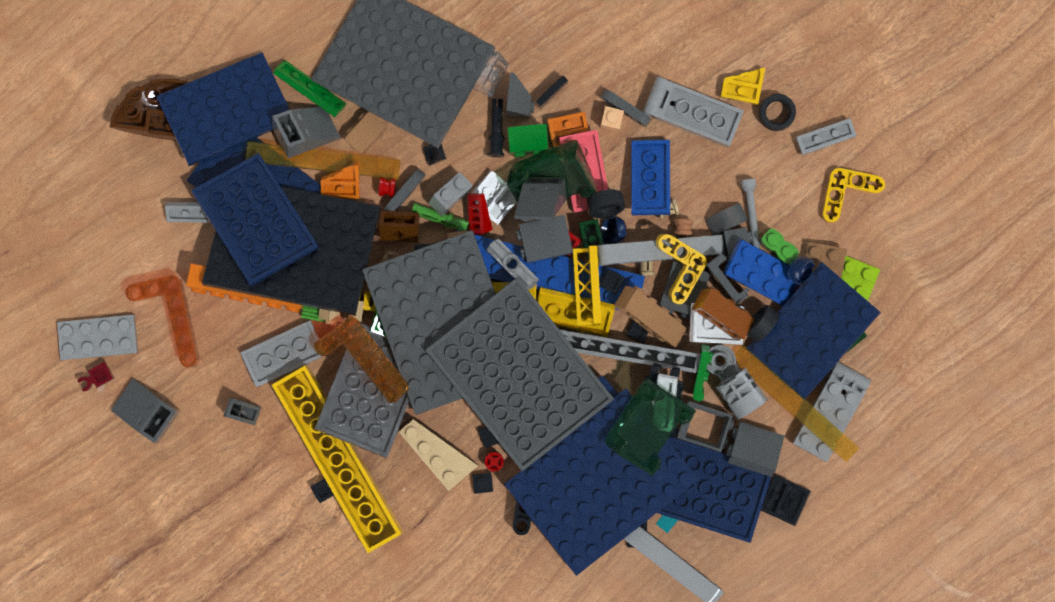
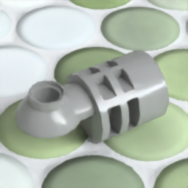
M716 345L710 348L713 356L711 364H707V369L721 380L716 389L721 393L723 399L726 400L737 419L750 414L768 400L760 387L756 385L746 367L739 368L736 363L735 354L729 347ZM716 356H723L726 362L724 364L718 363Z

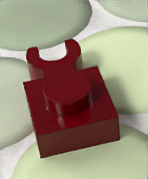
M103 362L87 371L90 375L89 377H80L77 381L81 383L85 380L87 386L82 391H89L93 384H95L96 388H99L115 378L107 363Z

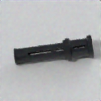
M491 99V134L488 137V141H490L488 157L501 158L505 156L503 153L505 137L502 135L503 99H498L497 107L496 99Z

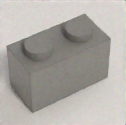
M459 172L433 195L429 204L442 217L469 193L473 185Z

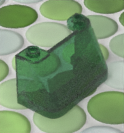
M578 140L568 141L515 163L510 168L507 186L517 202L522 185L528 177L565 178L566 197L579 193L581 198H588L597 192L596 183Z
M647 379L639 386L608 433L605 444L619 456L653 476L661 467V458L657 454L677 424L681 423L684 425L689 423L693 419L696 410L653 381Z

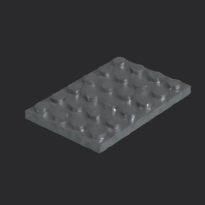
M357 322L314 429L387 458L410 399L387 337L371 332L370 326Z

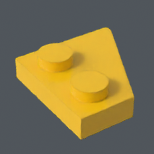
M765 68L724 78L720 98L758 105Z

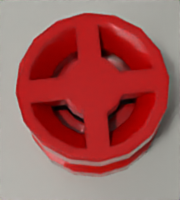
M381 177L379 196L389 195L393 198L396 191V179L386 180L384 177Z
M491 452L485 457V466L490 471H498L502 468L504 459L500 453Z

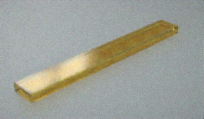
M248 142L246 160L259 153L268 165L335 172L359 162V176L399 179L401 160L320 150H309L287 158L282 146Z
M744 345L735 353L736 363L741 369L746 367L755 382L846 463L860 449Z

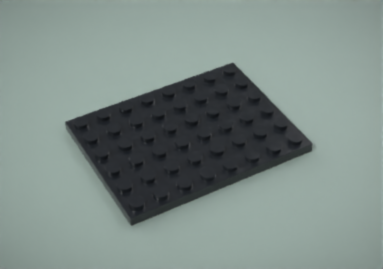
M281 187L317 243L318 249L251 287L215 231L202 281L203 286L356 316L365 278L362 269L367 268L380 206Z

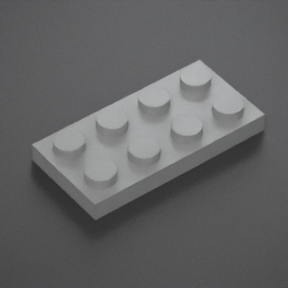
M135 315L57 322L60 360L138 353Z
M311 320L240 352L256 387L262 386L327 355Z

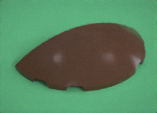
M164 78L151 80L148 84L135 87L126 94V98L120 105L116 106L109 127L141 136L176 141L156 96L190 82Z

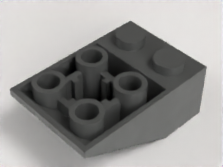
M321 107L291 109L272 116L273 130L287 158L341 139L330 115Z
M528 177L522 185L514 219H521V221L536 219L541 222L553 220L567 200L565 178Z
M134 379L131 380L111 409L113 413L153 443L160 442L180 413V410Z

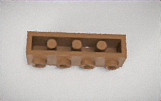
M625 286L614 306L663 344L676 348L687 329L681 324L682 320L676 316H671L669 314L670 311L665 307L658 306L654 298L645 296V291L641 288Z

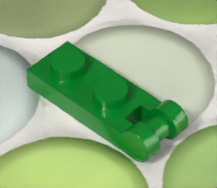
M705 344L701 345L698 372L695 374L693 384V398L698 402L704 399L703 383L708 380L709 370H706L707 364H711L713 356L709 345Z

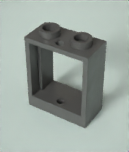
M687 401L676 438L722 452V449L727 447L729 438H726L728 430H732L735 420L732 419L733 415ZM694 409L725 418L717 445L686 436Z

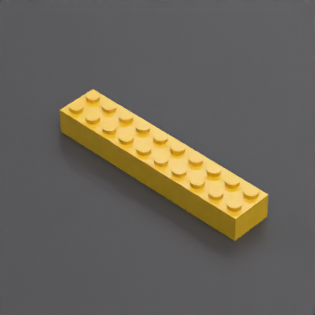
M309 365L301 367L272 384L273 389L367 553L401 535L404 532L356 447L314 429L327 397Z

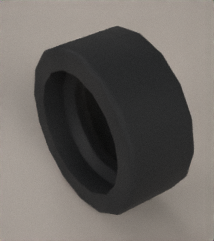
M770 95L760 105L759 119L767 129L782 131L789 127L795 119V104L786 95ZM772 102H782L788 108V118L784 122L776 124L767 118L766 110Z
M602 190L587 198L589 215L593 218L612 217L625 209L623 195L619 190Z
M768 305L760 308L752 317L755 320L747 336L755 342L763 340L778 322L779 314Z

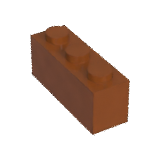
M715 288L702 289L692 310L733 339H745L755 320L749 315L750 313L745 309L738 308L733 300L724 298L720 295L721 292Z

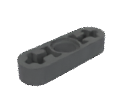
M605 89L601 94L600 98L615 109L624 110V115L641 126L647 127L651 121L648 115L608 89Z
M418 168L383 211H397L422 182L426 174Z

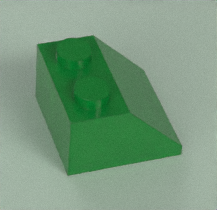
M546 124L508 127L510 155L519 158L525 157L527 153H533V156L545 155L544 152H548Z

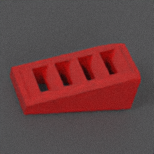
M484 193L468 194L469 230H473L474 234H485L493 230Z

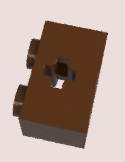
M381 211L379 222L380 240L418 243L420 213Z

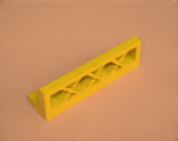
M597 246L573 249L577 326L601 325ZM577 253H588L589 261L584 266L577 260ZM583 270L590 275V280L586 285L579 281L578 277ZM584 289L591 294V299L587 304L580 300V294ZM580 303L584 306V307L581 309V311H580ZM585 309L592 313V321L581 322V313Z

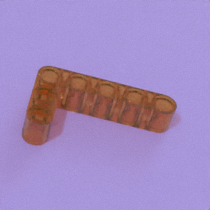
M171 275L129 285L125 290V295L127 299L133 302H142L165 296L180 363L186 368L196 367L200 362V356L182 280ZM175 279L177 281V287L171 290L169 288V282ZM153 284H157L159 287L158 292L152 294L150 291V287ZM135 288H138L140 291L137 298H133L131 294ZM176 298H180L182 301L179 308L173 306V301ZM179 317H184L186 320L183 327H179L177 324ZM185 335L190 338L187 346H184L181 342L182 337ZM188 354L194 356V362L190 365L185 361Z
M348 317L314 343V349L320 356H327L344 344L388 401L395 403L408 392L409 386L405 379L356 318Z

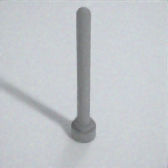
M756 179L741 180V188L746 192L752 245L760 249L753 193L757 186Z

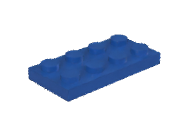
M670 140L632 141V216L670 215Z
M741 239L738 240L723 271L725 276L781 306H784L791 298L797 286L789 278V265Z

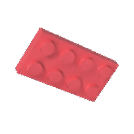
M597 130L559 137L573 212L588 210L587 198L596 192L608 189Z

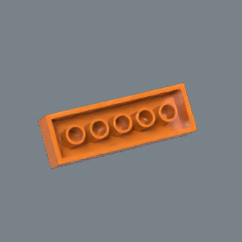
M190 265L186 286L191 288V292L205 295L206 291H208L210 295L220 298L229 295V299L243 302V299H248V303L261 306L262 302H265L268 307L281 309V306H285L286 310L297 313L300 312V309L303 310L304 305L203 286L202 281L206 266Z

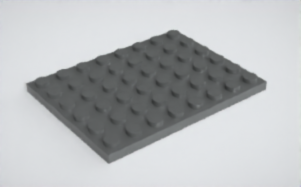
M357 0L311 80L426 143L439 148L496 48L405 0Z
M473 230L362 269L415 415L463 399L462 395L425 349L495 295Z
M518 277L425 349L521 471H524L614 400Z

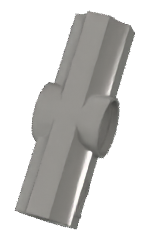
M500 239L493 241L489 245L487 252L514 279L518 277L528 290L536 285L539 279ZM511 261H517L515 268H508Z

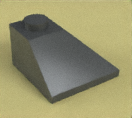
M510 72L507 116L530 118V113L534 114L535 102H531V95L516 74Z

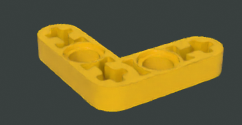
M834 169L830 173L822 210L823 220L827 223H833L839 219L846 188L877 194L885 188L884 179L880 176L848 169ZM838 172H840V175L843 177V179H841L838 184V186H842V189L839 187H831V184H836L837 178H835L834 175L838 174ZM854 176L862 178L860 186H855L852 183ZM866 177L869 178L868 182L871 183L878 180V184H880L881 187H878L875 190L873 185H867V188H864V186L866 185ZM833 190L838 191L840 194V198L837 201H833L830 198V192ZM827 204H838V207L835 206L833 208V213L836 214V217L834 216L829 219V215H826V212L831 210V205L828 206Z
M661 234L656 239L657 248L684 264L668 293L671 302L683 304L703 272L707 260L703 254L675 237ZM665 239L668 243L674 245L673 248L664 246L662 240ZM680 247H684L686 253L683 257L679 258L677 250ZM694 258H699V265H695ZM688 268H693L696 272L688 270ZM686 273H690L692 276V280L688 284H685L683 281V276ZM679 284L687 287L686 290L679 287ZM675 292H680V295H682L680 299H676Z

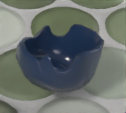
M612 216L610 219L603 221L601 235L605 245L619 244L625 239L627 226L620 217Z
M798 256L793 259L788 268V275L791 281L797 285L805 282L815 267L814 260L806 256Z

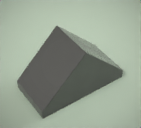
M740 203L705 219L713 236L748 221Z
M229 398L223 416L255 425L261 407L236 398Z

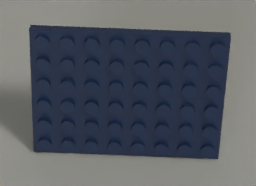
M625 388L614 397L613 401L524 471L518 472L504 485L577 576L696 483L698 478L627 388Z

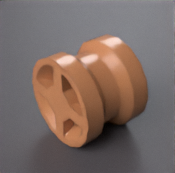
M674 220L676 225L674 235L693 236L691 230L693 220Z

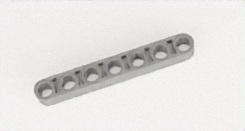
M723 235L678 238V240L700 252L705 257L718 256L721 253L725 254ZM656 240L597 246L598 266L674 259L657 248ZM662 240L664 246L673 248L674 245L668 243L667 240ZM680 247L677 250V256L681 258L686 253L684 247Z
M641 526L624 538V540L704 602H717L724 594L720 587L648 531L643 530Z

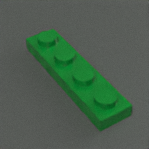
M284 60L275 68L274 75L333 117H336L344 110L347 103L326 88L312 81L309 76L288 61Z

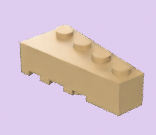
M415 419L399 431L401 436L448 491L478 466L474 461Z

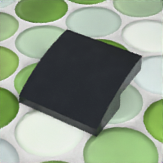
M774 475L766 492L761 511L796 527L811 491Z

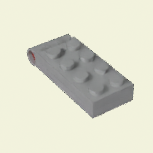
M656 77L643 109V113L727 148L731 145L744 110L661 77Z
M838 361L827 377L795 435L792 444L828 462L865 395L871 379Z

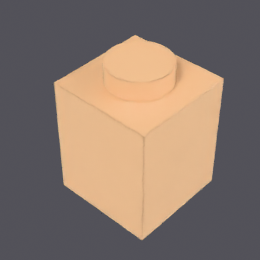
M605 106L600 128L619 132L624 110Z

